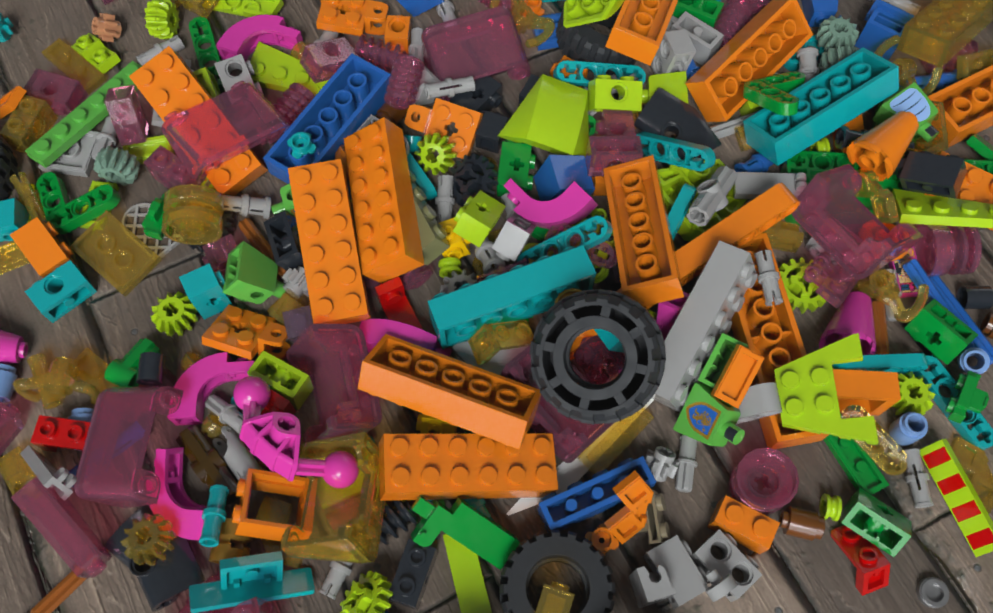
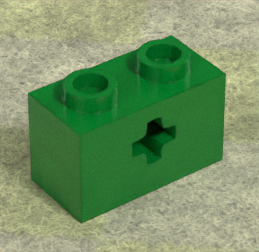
M678 0L672 16L679 19L686 11L715 29L724 3L717 0Z
M502 141L497 182H499L497 185V197H502L504 194L509 193L504 184L510 178L526 194L527 190H532L533 176L529 175V170L535 168L536 155L531 154V145Z
M935 299L927 304L904 328L914 340L922 343L932 352L934 357L942 360L947 365L978 336L975 331Z
M860 487L843 508L841 523L892 557H895L912 537L911 520Z

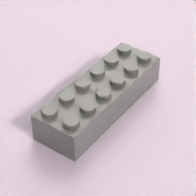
M719 240L664 341L666 351L665 370L660 386L652 397L655 401L681 413L695 382L701 383L698 381V378L721 334H728L732 325V321H730L735 311L739 312L745 301L743 296L748 288L751 289L757 280V273L750 252Z

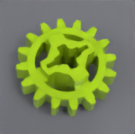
M801 257L796 263L792 258L787 264L783 263L779 268L792 311L798 307L802 314L808 308L811 312H814L818 307L821 308L830 297L831 292L829 289L833 285L831 282H826L830 274H822L823 266L820 265L816 268L812 259L809 263H805L804 258ZM795 272V275H791L789 278H787L789 274ZM818 293L816 297L810 299L811 295Z
M368 571L367 575L360 574L359 581L353 580L351 590L345 591L347 598L340 603V606H342L340 613H384L385 609L391 607V604L388 602V599L393 595V592L389 590L392 585L391 582L387 581V577L377 572Z

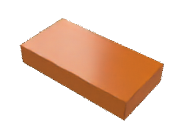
M16 86L1 97L0 119L16 109L27 90Z
M736 344L711 395L735 408H739L764 357L740 344Z

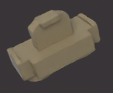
M652 490L654 494L651 503H648L646 511L647 521L645 527L638 533L648 532L649 545L659 546L666 540H669L671 535L667 522H664L662 511L666 510L664 496L662 493L658 494V492Z

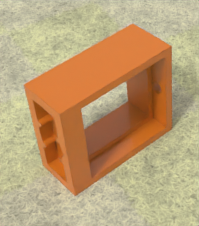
M833 369L841 414L879 416L901 400L898 372Z
M248 468L245 478H239L236 489V496L241 497L239 505L234 506L231 523H236L235 535L306 545L313 531L318 479L295 476L293 481H287L285 477L276 472ZM251 490L299 497L296 526L248 519Z

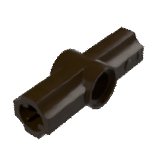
M195 425L180 432L176 441L180 447H184L183 451L191 461L190 466L204 484H207L209 488L212 485L228 487L229 494L226 505L240 498V496H236L238 482L228 470V465L219 455L216 448L210 445L202 431Z

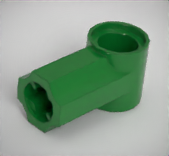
M147 338L140 339L122 359H114L108 365L104 378L127 392H133L140 385L136 382L140 354L144 352L160 353V349Z

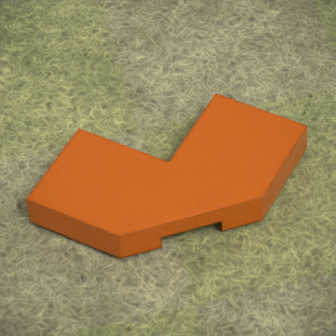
M636 470L612 488L626 506L604 522L607 529L622 545L645 527L648 503H651L654 494Z

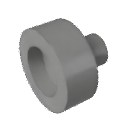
M716 569L705 575L712 584L705 590L712 602L721 599L738 585L731 574L721 578Z

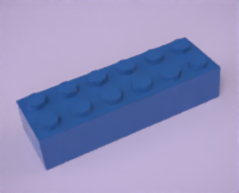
M351 53L263 157L269 173L289 184L288 168L335 160V153L342 144L344 145V138L355 133L371 114L375 116L381 106L393 94L394 87L391 74ZM297 132L310 133L312 137L311 142L315 144L316 151L313 154L308 153L296 159L292 156V148L287 144L288 139Z

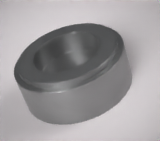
M930 577L918 582L916 594L923 605L929 608H941L947 604L949 590L942 580Z

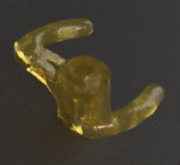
M491 0L490 8L496 10L501 0ZM511 0V13L506 23L509 31L519 35L521 33L524 34L527 29H544L537 37L527 39L525 45L527 48H531L544 43L555 29L553 20L549 17L545 18L536 15L524 0Z
M894 35L888 38L874 53L882 57L890 47L900 42V37ZM904 57L890 61L899 66V84L904 89L913 82L917 84L914 77L917 72V64L913 59ZM936 66L933 69L931 79L922 89L927 97L936 89L943 72V68L940 66Z
M873 258L861 263L851 273L845 287L846 293L861 291L891 307L894 318L899 322L907 323L920 313L927 302L929 286L921 284L918 288V295L911 308L905 309L899 297L900 288L896 276L886 269L875 271L869 276L868 281L858 284L861 276L876 265V261ZM893 300H896L898 306H895Z
M56 357L51 362L48 373L27 379L18 378L13 381L14 390L32 402H39L41 394L31 389L44 388L49 396L59 399L66 398V395L73 394V391L89 395L91 397L90 402L93 405L99 404L102 399V394L98 388L87 381L77 379L79 371L78 362L67 357Z

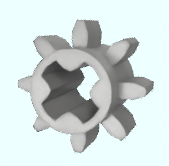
M301 266L293 270L289 268L282 277L285 280L283 289L297 299L304 295L309 297L304 268Z
M657 446L655 451L649 449L645 456V461L652 475L659 482L666 481L667 476L674 479L679 465V461L674 460L676 454L662 446Z

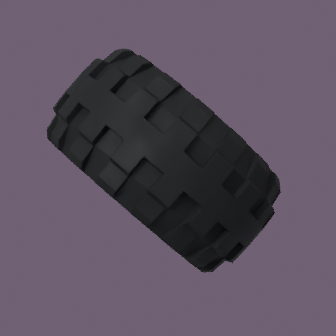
M584 290L573 293L558 301L539 321L530 346V368L533 380L536 381L541 395L559 413L567 418L570 417L581 421V423L593 425L610 424L635 414L654 396L660 386L665 370V343L656 320L639 302L627 295L611 290ZM603 329L609 331L619 339L624 348V366L620 374L610 382L603 384L586 382L572 368L570 362L571 346L575 339L587 330Z

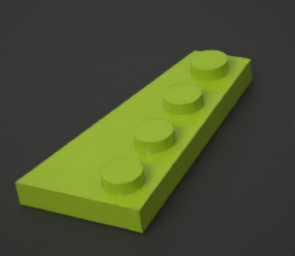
M183 0L188 6L244 17L257 15L277 16L284 5L282 0Z
M258 42L250 61L255 73L251 75L254 83L259 82L260 87L314 98L333 76L326 71L261 42Z
M893 188L891 199L899 223L993 228V204L942 196H930L924 193Z

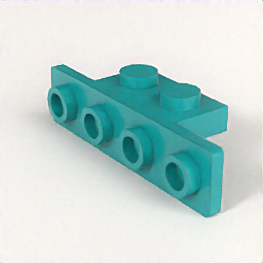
M282 551L219 560L220 581L189 586L190 612L198 613L314 594L315 586L311 568L283 571Z

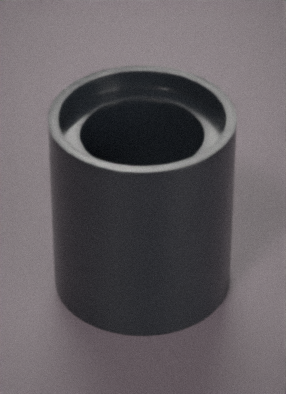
M960 286L957 290L956 299L964 309H990L993 306V289L990 286Z

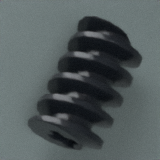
M392 500V508L383 503V514L375 509L372 511L373 521L366 516L362 517L363 527L355 522L352 524L367 550L370 547L375 552H378L379 540L386 546L389 545L388 534L396 539L399 538V527L408 532V521L417 526L418 518L407 500Z

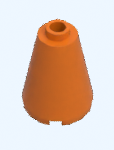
M899 111L852 141L847 147L846 152L851 164L853 165L856 162L861 167L859 172L872 180L880 182L884 181L885 178L889 179L919 128L917 117L911 112Z

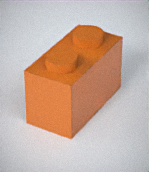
M36 217L10 234L36 272L43 278L69 260L76 264L71 258V255L74 254L64 241L60 243L56 237L59 232L49 221L45 223Z
M725 495L717 503L707 527L714 531L720 529L723 533L730 534L742 546L762 554L770 549L780 522Z

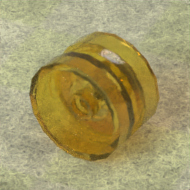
M193 184L178 185L165 192L163 211L165 213H163L161 231L167 238L190 245L209 244L221 238L223 233V219L221 217L224 212V199L220 193L214 189Z

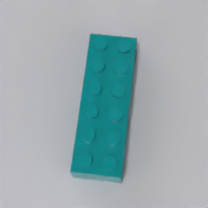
M865 48L859 49L789 93L799 98L797 114L783 116L764 108L744 120L746 143L779 166L899 91V66Z
M583 245L576 248L570 246L554 256H542L529 265H517L504 274L489 275L484 281L479 283L464 284L454 292L448 294L439 293L427 302L431 323L440 346L443 350L546 312L555 304L558 295L566 289L592 290L596 271Z

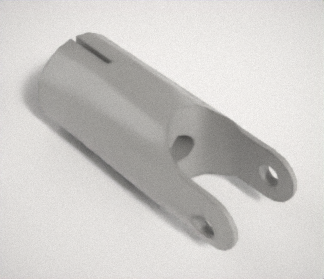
M223 426L221 432L227 439V444L222 439L215 438L213 445L237 480L245 478L248 468L263 470L235 431L229 426Z

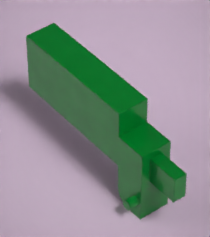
M419 496L411 507L414 512L423 517L411 533L412 540L422 547L430 546L438 534L443 531L501 570L511 552L515 551L519 543H521L514 534L459 497L450 509L437 500L432 504L422 496Z

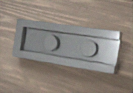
M736 172L738 177L734 184V199H755L781 182L786 185L799 201H804L806 197L807 183L805 173Z
M30 445L20 453L43 486L54 488L64 501L74 492L71 487L76 483L77 477L69 474L67 469L62 467L57 471L50 460Z

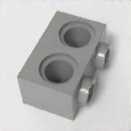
M686 29L665 32L659 49L651 63L655 75L687 71L696 53V49Z
M242 54L214 63L235 114L262 105L260 97L264 96L259 82L254 83L251 75L255 73L249 60L244 61ZM234 69L242 70L239 76L234 77L230 75ZM242 91L252 92L250 97L246 99L239 97Z
M719 529L690 557L706 574L716 569L722 578L728 574L732 576L733 568H738L742 571L744 575L743 582L739 583L736 581L738 585L725 595L730 602L738 600L762 574L759 572V566L755 560L747 554L744 556L736 547L737 542L734 538ZM712 545L718 546L722 550L723 557L721 560L715 559L711 555L710 548Z

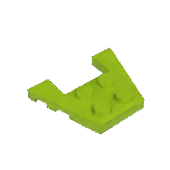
M859 333L852 334L774 369L782 407L780 414L783 427L817 434L824 433L839 436V438L864 441L872 445L879 443L874 416L841 419L832 365L863 361Z

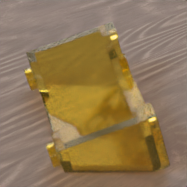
M366 432L303 443L302 453L299 458L325 460L329 454L335 451L343 450L351 453L358 461L359 475L356 481L346 488H334L328 485L323 477L307 476L310 481L300 527L297 525L287 527L281 538V550L288 556L359 564L376 560L385 501H380L379 448Z

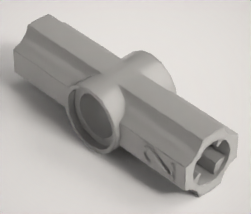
M727 166L718 167L709 180L704 181L697 187L696 190L699 195L686 214L690 223H694L698 227L705 226L715 212L728 205L726 195L738 177L734 169H730Z

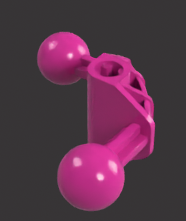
M248 376L236 384L233 398L236 405L243 410V422L239 438L248 446L250 452L257 456L272 472L275 471L285 477L287 481H293L295 475L323 477L325 482L334 488H346L356 481L359 475V463L355 456L347 451L332 452L325 460L299 458L301 435L299 419L293 414L283 412H270L261 415V410L268 404L271 397L270 387L265 380L257 376Z

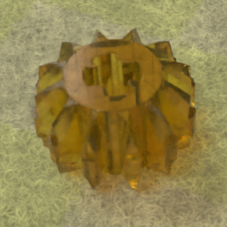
M144 513L141 521L137 518L132 519L134 525L132 529H124V533L129 536L120 541L122 546L127 548L124 552L126 557L133 558V562L138 565H143L146 562L150 566L155 565L157 557L160 560H166L164 552L166 550H174V546L169 542L177 538L176 533L171 531L173 524L169 520H165L161 514L152 516L149 513Z

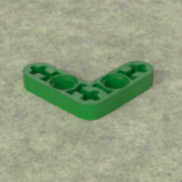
M794 71L745 82L743 97L778 115H795L798 113L799 98L789 93L805 83L806 75Z
M47 172L42 174L36 183L46 220L52 223L59 234L69 233L112 210L120 201V194L108 184L101 185L70 202L63 180L55 173ZM60 198V202L58 203V205L55 207H51L52 203L56 199ZM89 205L86 212L83 214L79 213L83 206Z

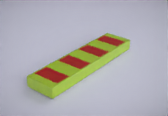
M947 439L939 440L920 449L921 458L975 557L992 552L993 521Z

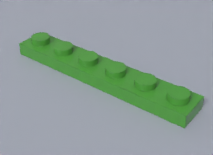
M134 61L130 62L25 150L27 155L47 168L138 90L129 76L142 66Z

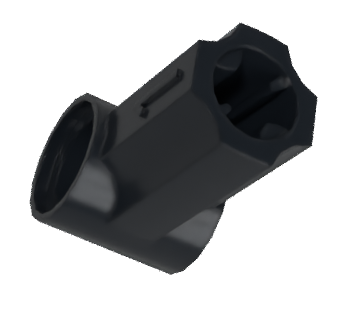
M155 352L140 354L136 377L138 384L151 386L158 394H168L174 388L177 378L165 366L166 356Z

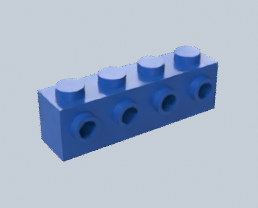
M642 456L636 460H633V458L626 459L620 462L616 469L609 472L607 469H604L592 476L593 479L587 482L577 481L569 485L567 491L558 495L556 492H553L541 498L537 511L547 532L550 533L551 530L562 531L623 503L612 488L635 470L652 489L656 484V480L644 457Z

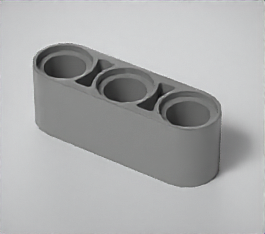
M768 382L750 386L738 408L741 415L736 424L781 413L782 407L777 384Z

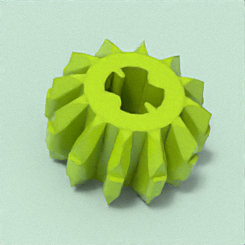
M170 0L148 1L147 8L144 9L146 13L144 19L146 20L145 27L148 29L149 35L159 39L172 38L177 35V29L180 28V19L178 18L179 11L176 9L175 3Z
M436 132L433 133V136L430 134L425 135L424 141L421 140L417 143L421 150L415 151L414 154L421 157L417 163L419 165L424 163V172L431 170L433 175H438L439 172L444 174L448 172V167L455 165V162L451 159L457 157V153L451 151V148L455 147V143H447L449 136L445 135L441 138L440 133ZM437 150L439 155L435 158L433 153Z
M178 291L174 296L167 292L166 299L164 300L157 297L159 305L151 306L154 312L151 320L156 324V329L159 332H165L170 337L177 333L183 337L184 329L187 328V330L192 331L190 324L198 322V317L195 315L198 311L188 299V296H184L183 293Z
M912 371L907 372L905 375L902 373L898 374L901 400L893 405L896 408L895 415L907 412L925 415V412L934 405L931 400L934 399L936 394L928 391L932 383L925 384L922 382L923 375L915 378Z

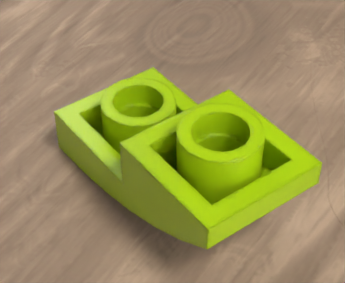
M90 33L80 36L76 43L71 46L82 59L102 75L121 61L115 52L106 48L100 39Z

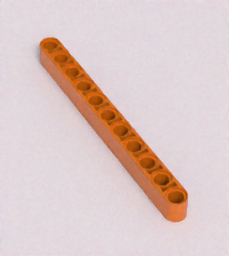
M778 183L675 251L682 286L702 273L719 240L741 248L793 213L800 205V201L784 183ZM622 287L615 292L623 294ZM653 304V305H648V306H644V308H646V309L648 310L649 308H651V307L654 306L655 304ZM594 329L583 332L575 339L570 350V361L601 341Z

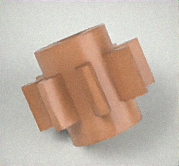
M99 13V17H94L92 20V33L98 35V39L101 41L113 43L114 38L118 39L120 37L122 27L120 21L115 20V15Z

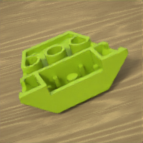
M566 0L564 2L563 26L570 28L606 20L621 7L625 0Z
M542 74L498 134V137L515 143L523 142L557 155L585 156L589 168L588 90Z
M716 159L715 164L704 171H694L675 165H670L669 168L658 169L667 215H669L685 183L697 188L701 183L709 180L718 167L725 166V164L720 159ZM733 185L726 195L728 205L715 212L707 225L698 227L696 224L690 223L687 216H685L678 230L679 235L684 241H692L740 209L747 199H734ZM696 192L693 202L698 197V192Z

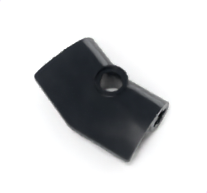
M662 88L657 89L634 124V127L643 132L665 136L666 132L671 131L676 134V139L708 146L712 150L721 146L717 136L695 108ZM679 147L677 154L680 159L684 160L685 152Z
M147 504L130 516L106 543L105 548L125 564L132 574L137 576L152 611L161 610L174 603L178 599L177 595L189 589L190 585L206 581L188 540L178 537L164 528ZM152 558V566L149 570L143 572L144 562Z

